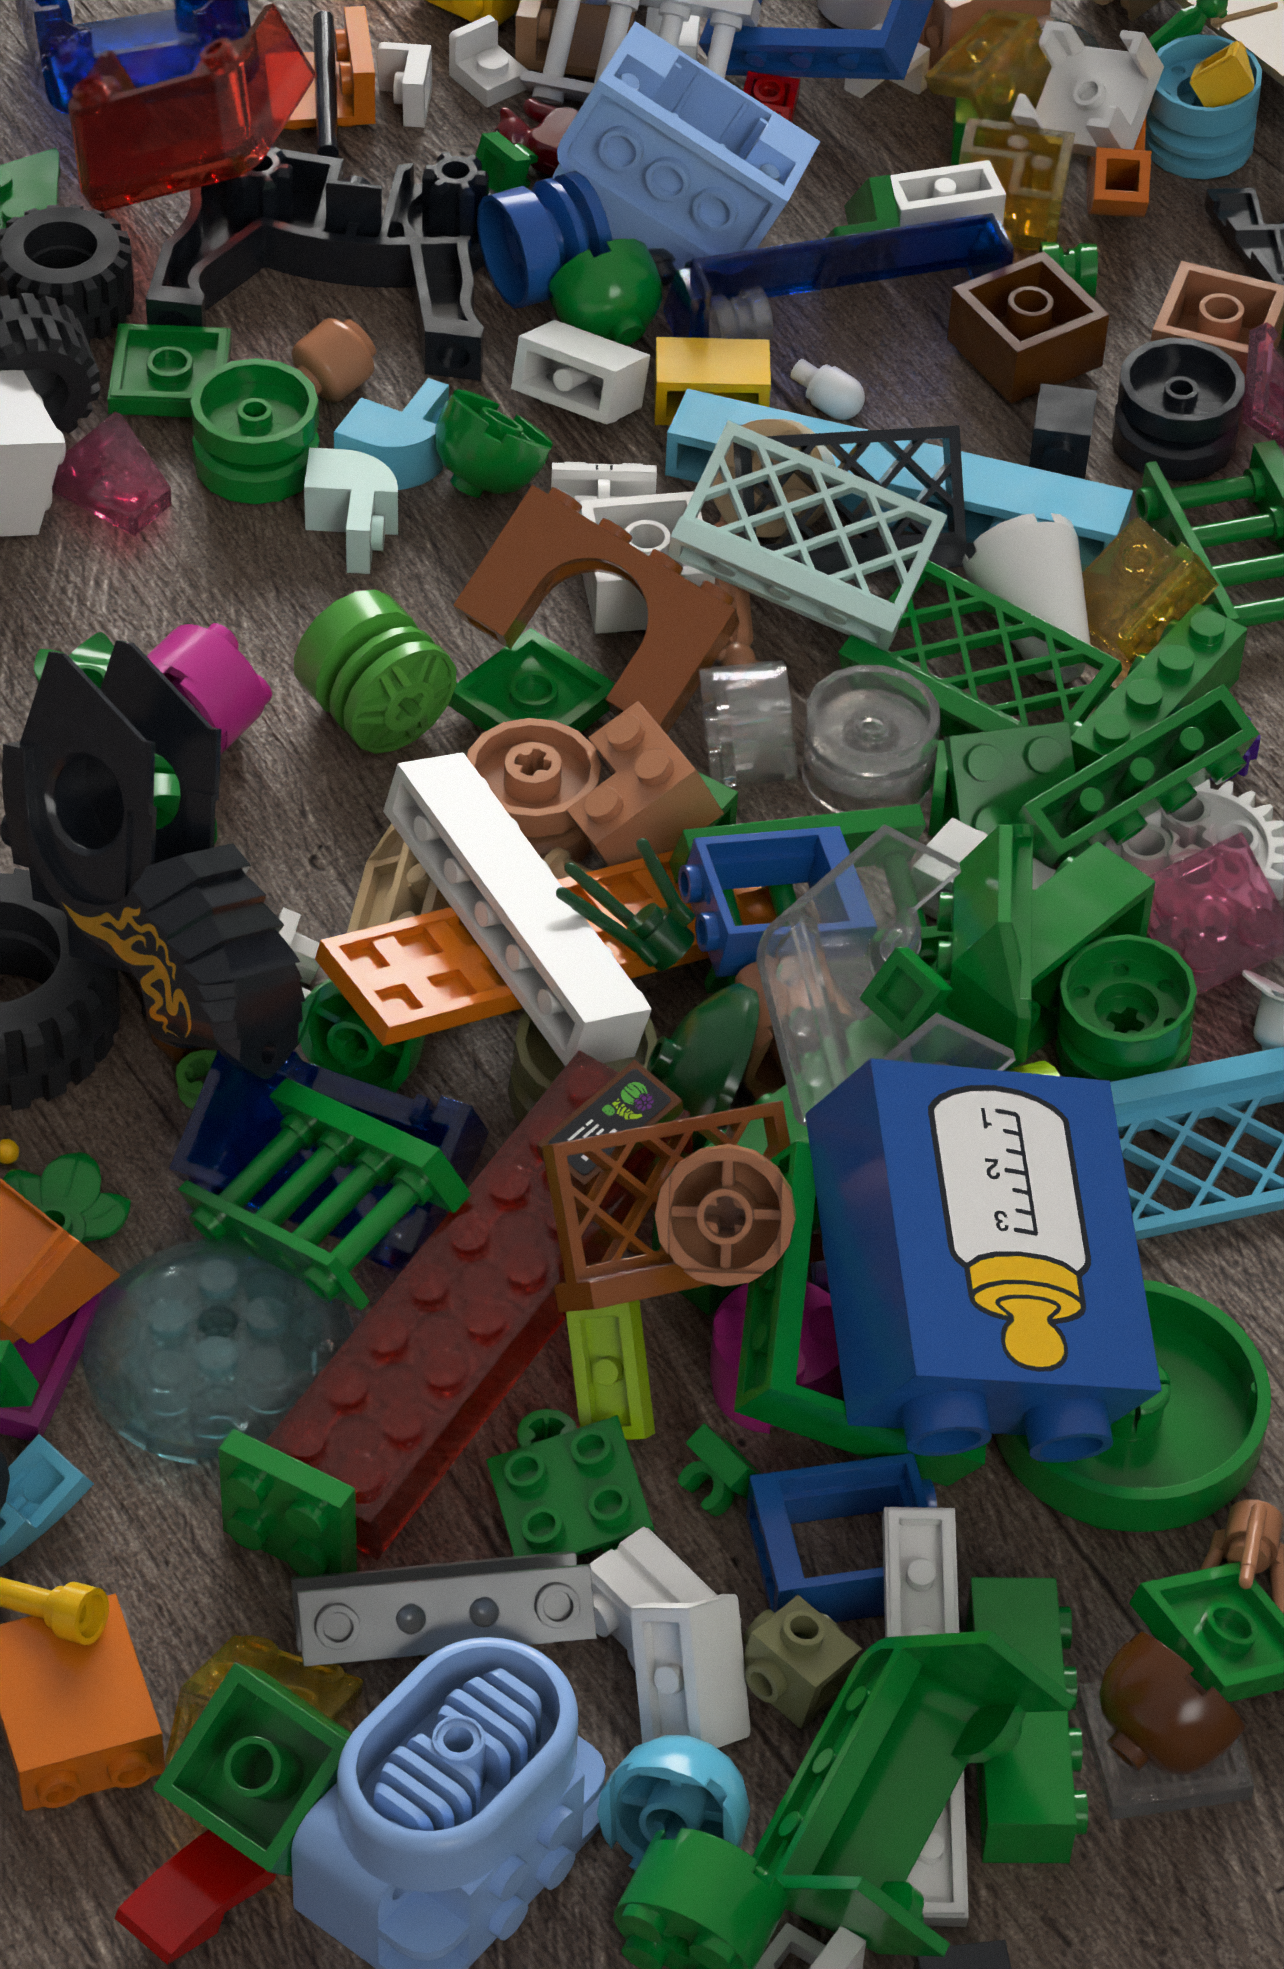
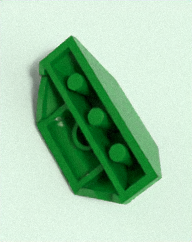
M1029 824L998 825L963 858L954 869L952 893H939L937 931L949 932V941H938L936 973L948 981L949 986L953 989L947 998V1008L1012 1062L1026 1061L1032 1012L1033 825Z

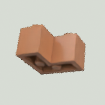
M639 701L588 737L612 773V776L566 809L606 867L641 859L642 856L636 846L639 838H646L655 855L675 849L683 830L707 827L724 814L695 767Z

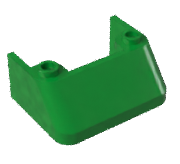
M994 1631L895 1636L880 1639L861 1655L850 1672L752 1857L759 1861L753 1874L768 1888L774 1877L783 1885V1890L788 1896L786 1910L834 1933L840 1926H843L866 1940L865 1948L877 1954L944 1957L950 1943L923 1923L924 1897L919 1890L906 1882L967 1763H983L993 1758L998 1759L1007 1755L1021 1737V1723L1027 1712L1070 1711L1076 1698Z

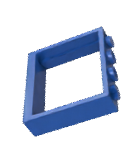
M892 0L881 30L773 28L742 25L741 31L734 34L725 75L747 76V72L750 71L784 77L904 80L934 0ZM709 18L698 43L707 57L714 27L710 25Z

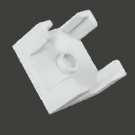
M1046 21L1039 39V47L1052 68L1035 110L1026 94L1020 93L1011 113L1012 118L1032 148L1095 156L1097 147L1134 149L1164 68L1144 32L1122 30L1119 36L1128 51L1084 46L1072 25L1063 22Z

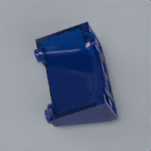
M15 0L17 16L45 98L57 111L64 114L78 115L231 91L243 87L251 79L255 71V52L248 0H174L175 9L73 24L72 12L67 0Z
M218 1050L169 1169L180 1180L184 1182L188 1180L218 1196L282 1131L280 1122L284 1119V1116L270 1099L269 1095L286 1078L440 1148L464 1184L480 1158L489 1131L472 1105L442 1095L437 1107H435L426 1096L416 1094L415 1099L394 1093L304 1062L294 1051L271 1078L263 1079L248 1075L225 1059ZM312 1146L308 1151L301 1148L255 1195L246 1207L258 1211L318 1148ZM351 1164L346 1169L338 1166L286 1221L300 1225L356 1167ZM389 1182L384 1187L376 1185L337 1225L329 1236L343 1240L395 1185ZM429 1201L423 1206L415 1204L365 1257L378 1265L396 1271H402L405 1262L419 1264L449 1211Z

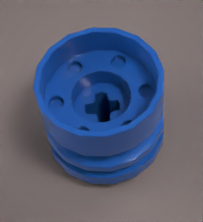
M578 171L557 175L554 179L548 178L536 181L532 190L525 186H520L484 196L478 206L477 228L479 244L486 269L494 287L504 302L514 309L549 300V297L553 298L548 288L550 281L562 266L578 254L590 249L595 258L611 251L606 243L612 241L606 212L591 183Z

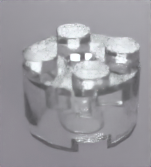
M784 660L699 669L703 704L701 705L705 741L708 743L710 778L728 787L797 779L795 742L793 743L791 720L792 706Z

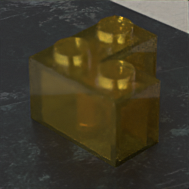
M967 118L960 149L959 165L990 161L1006 193L1002 245L1021 247L1026 250H1039L1040 242L1058 241L1069 186L1075 140L1074 132Z

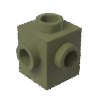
M799 1595L794 1597L776 1613L771 1609L763 1611L750 1624L742 1640L747 1645L744 1653L745 1679L749 1688L759 1699L771 1703L800 1729L805 1727L836 1700L862 1651L861 1647L840 1631L837 1624L829 1616L818 1612Z

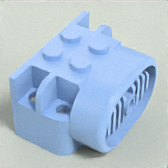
M635 21L560 140L557 148L559 165L552 179L557 175L572 171H578L585 176L597 192L606 212L612 240L636 239L645 243L648 249H666L676 259L673 265L678 272L677 278L695 276L714 269L732 272L741 269L749 261L788 203L820 141Z
M480 1637L458 1641L437 1650L422 1661L353 1731L340 1756L337 1783L312 1807L299 1825L291 1848L294 1909L375 1969H468L496 1938L502 1941L508 1939L523 1922L528 1911V1904L544 1887L552 1890L565 1879L574 1864L575 1854L600 1829L597 1809L601 1791L604 1787L606 1766L602 1755L590 1743L578 1736V1706L572 1686L561 1669L543 1653L526 1644L494 1637Z

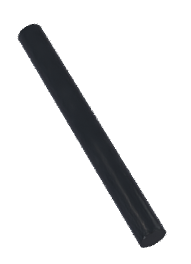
M319 11L313 17L317 155L338 158L334 17L328 11Z

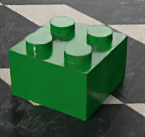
M234 1662L154 1785L153 1790L268 1872L292 1877L291 1848L293 1838L307 1813L337 1783L340 1756L352 1733L264 1671Z

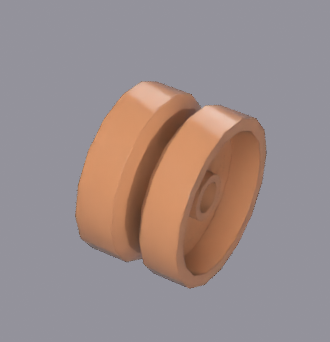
M535 718L503 722L482 733L468 749L467 758L480 776L487 781L491 791L510 817L518 823L521 832L543 860L552 849L561 847L569 851L571 860L577 863L582 861L592 847L566 809L601 784V763L593 744L578 730L557 721Z

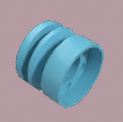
M1196 34L1177 38L1158 50L1157 55L1164 68L1147 111L1145 150L1152 151L1151 160L1164 171L1183 178L1207 180L1227 176L1244 166L1253 153L1262 68L1255 55L1247 48L1246 51L1254 78V89L1229 105L1214 108L1203 106L1189 83L1197 63L1235 41L1221 36Z

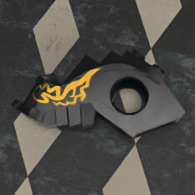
M123 640L115 642L100 689L67 654L54 651L49 652L21 741L3 744L2 789L5 816L1 822L0 835L4 844L11 847L13 863L29 868L34 901L62 910L67 916L70 956L135 976L140 983L143 995L141 1013L147 1020V1025L156 1039L169 1046L181 1049L198 1047L217 1049L225 1059L246 1074L263 1079L271 1078L298 1046L299 1023L303 1022L301 1002H305L300 984L302 977L295 964L299 963L300 960L279 932L284 924L264 903L266 894L246 875L251 867L250 863L233 843L214 847L216 801H219L221 729L212 727L133 642ZM155 754L164 757L173 767L179 781L181 795L179 809L172 822L159 829H156L157 807L153 806Z

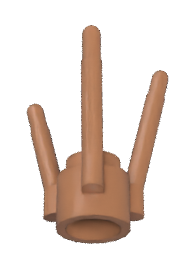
M1246 1499L1235 1503L1230 1508L1226 1528L1213 1532L1209 1552L1199 1570L1217 1567L1223 1558H1227L1229 1564L1241 1562L1239 1586L1243 1589H1249L1253 1584L1254 1574L1261 1573L1269 1568L1272 1601L1284 1614V1544L1280 1542L1284 1520L1280 1511L1271 1504L1260 1500Z

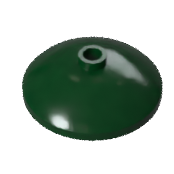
M741 983L720 989L693 1008L680 1022L670 1039L662 1036L655 1044L648 1061L647 1070L682 1099L683 1113L675 1120L727 1111L744 1074L756 1035L759 1018V996L755 989ZM693 1131L680 1156L685 1159L704 1147L708 1139L698 1131ZM673 1136L659 1139L668 1145Z

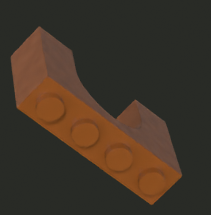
M532 484L455 601L454 608L463 621L511 650L547 594L564 580L583 573L600 572L611 574L627 581L639 591L647 603V629L641 645L605 700L610 711L617 716L639 701L663 731L668 734L740 623L736 609L731 606L734 601L733 597L707 580H704L700 587L680 575L683 567L663 552L653 549L648 556L630 545L629 543L633 537L614 522L602 518L600 523L596 524L581 515L579 512L582 509V505L565 492L552 487L547 494Z

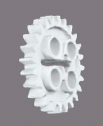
M1208 779L1194 788L1197 795L1179 810L1166 815L1161 808L1144 818L1148 825L1130 840L1121 845H1116L1114 840L1110 839L1102 844L1156 881L1148 934H1151L1163 924L1169 926L1170 939L1174 940L1180 935L1182 928H1191L1196 940H1203L1205 927L1212 926L1222 937L1228 936L1230 921L1233 920L1240 926L1248 929L1251 927L1252 911L1267 916L1270 914L1271 900H1281L1283 898L1284 821H1272L1273 806L1271 804L1254 808L1255 792L1252 790L1239 797L1233 796V782L1228 781L1218 790L1210 788V780Z

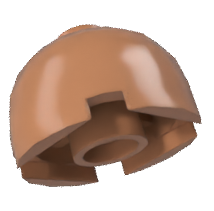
M724 1144L701 1148L678 1162L660 1188L655 1220L659 1242L666 1253L671 1255L674 1262L685 1269L684 1272L696 1281L724 1287L749 1283L763 1275L765 1271L776 1264L791 1242L796 1220V1210L792 1188L777 1165L756 1150Z

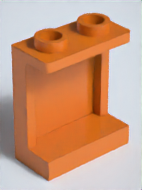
M116 1593L107 1595L109 1600L107 1623L99 1638L90 1645H82L58 1638L52 1628L45 1624L44 1619L36 1616H29L0 1624V1723L16 1772L19 1797L25 1811L41 1807H63L74 1802L78 1797L113 1787H135L144 1783L150 1777L162 1774L165 1770L162 1731Z

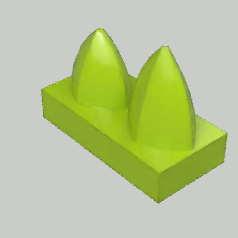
M636 1300L594 1310L566 1312L580 1427L618 1415L626 1440L646 1439L655 1434L640 1301Z

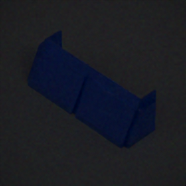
M993 213L694 258L686 262L684 269L677 270L664 303L663 311L674 337L709 338L710 307L963 267H965L972 280L1013 264L1014 247L1001 221L996 220Z

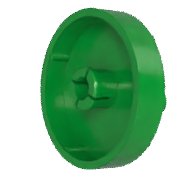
M1143 1279L1162 1391L1137 1407L1136 1418L1134 1409L1111 1424L1113 1437L1111 1448L1099 1455L1082 1460L1057 1463L1042 1462L1030 1457L1026 1435L994 1434L1005 1462L1030 1492L1055 1510L1099 1529L1127 1532L1162 1531L1179 1528L1206 1518L1223 1508L1240 1493L1252 1477L1261 1456L1271 1409L1270 1382L1261 1355L1244 1330L1222 1310L1189 1291L1169 1284Z

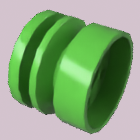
M375 589L356 591L332 603L314 619L305 631L294 656V676L302 688L324 711L331 713L337 724L343 731L349 734L351 739L361 749L375 754L395 751L417 740L442 715L449 705L456 687V666L450 656L440 646L436 645L425 631L418 629L412 617L390 595Z

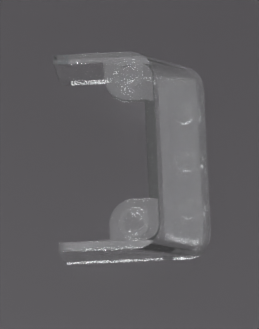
M885 824L778 916L766 928L758 944L756 954L757 966L794 1116L798 1123L807 1127L805 1114L870 1058L1000 1071L1006 1069L1016 1060L1012 1049L938 1013H935L906 1039L902 1040L859 999L895 947H909L916 955L919 954L922 931L917 910L961 873L959 862Z

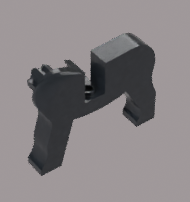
M252 144L221 151L203 162L194 173L190 184L189 212L176 232L162 245L146 296L147 324L206 327L205 312L265 267L289 275L328 283L362 287L410 288L425 374L481 381L483 373L484 326L474 314L473 275L485 262L479 244L477 216L478 206L482 198L496 192L489 188V175L486 171H482V163L477 156L473 154L467 158L451 156L447 151L440 154L436 165L427 164L425 166L421 184H414V163L397 165L382 220V186L372 185L361 176L353 175L344 178L343 159L284 150L277 147L253 146Z

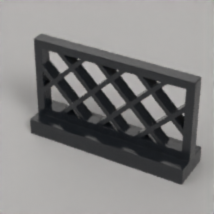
M959 425L766 436L789 447H801L799 451L807 455L811 453L815 446L824 445L841 462L838 468L847 472L850 470L854 475L884 488H887L901 469L905 467L925 486L914 501L925 505L930 497L934 495L947 508L948 533H940L928 560L943 568L963 567L962 561L965 554L969 559L975 554L974 543H967ZM943 439L944 464L934 477L931 478L911 457L925 440ZM894 441H910V443L902 450ZM733 442L735 478L753 473L751 449ZM879 442L896 459L879 481L875 480L857 462V459L870 443ZM841 444H856L849 454L840 446ZM798 469L777 476L781 487H783L792 474L795 473L813 492L818 493L811 475ZM944 480L946 491L940 486ZM760 482L738 490L748 517L761 513L767 505L771 508L778 507L771 486L766 488ZM825 482L827 489L835 487V485ZM754 491L760 496L755 504ZM837 498L832 500L837 514L845 521L842 525L843 527L859 522L870 509L865 498L853 512L848 510ZM821 504L802 510L798 516L793 514L800 534L805 540L817 536L805 523ZM905 517L899 519L890 529V532L899 551L922 543L928 529L922 523ZM907 526L917 534L899 536ZM787 528L775 544H762L760 546L776 551L793 545L794 542L789 543L792 538ZM871 530L859 533L862 538L848 539L859 565L888 555L882 537H877ZM744 531L739 532V537L747 540ZM838 541L808 551L814 568L822 573L831 575L849 568ZM799 555L790 558L802 563ZM915 557L903 561L906 571L910 570ZM891 565L871 573L896 571L894 566Z

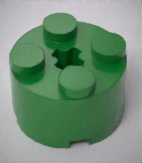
M681 1828L675 1840L666 1839V1829H663L654 1834L614 1911L613 1917L618 1930L626 1939L621 1949L623 1956L640 1969H662L664 1966L670 1969H756L788 1905V1896L783 1890V1885L776 1877H774L768 1888L753 1873L759 1861L732 1843L714 1835L687 1828Z

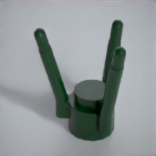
M639 838L636 846L668 907L660 908L656 903H650L634 915L575 863H566L564 866L565 872L624 924L627 929L565 887L557 888L555 892L556 897L634 951L649 967L654 966L658 971L668 969L680 960L694 943L695 935L687 925L693 921L696 915L681 901L659 858L655 855L646 838Z

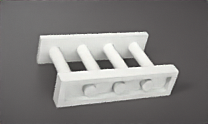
M559 0L543 73L522 69L519 80L528 91L533 92L532 98L537 99L539 102L563 105L564 98L585 102L627 35L631 13L638 11L639 5L659 9L658 14L662 16V22L658 36L678 48L683 22H688L690 15L709 18L710 25L714 27L705 67L725 79L734 34L741 31L742 25L757 27L761 5L758 0H607L606 4L611 7L595 80L594 83L564 77L580 2H585L586 0Z

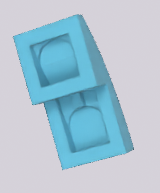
M39 1434L8 1467L10 1482L6 1502L0 1511V1567L43 1535L94 1485L75 1465Z

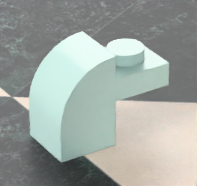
M309 447L304 484L305 530L346 532L347 573L370 574L373 550L383 551L385 535H398L397 480L387 465L366 453L345 449Z

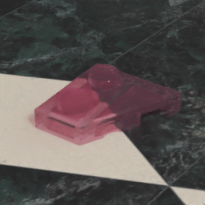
M117 412L112 413L65 453L64 461L58 465L52 485V492L133 536H136L172 505L170 485L124 417Z

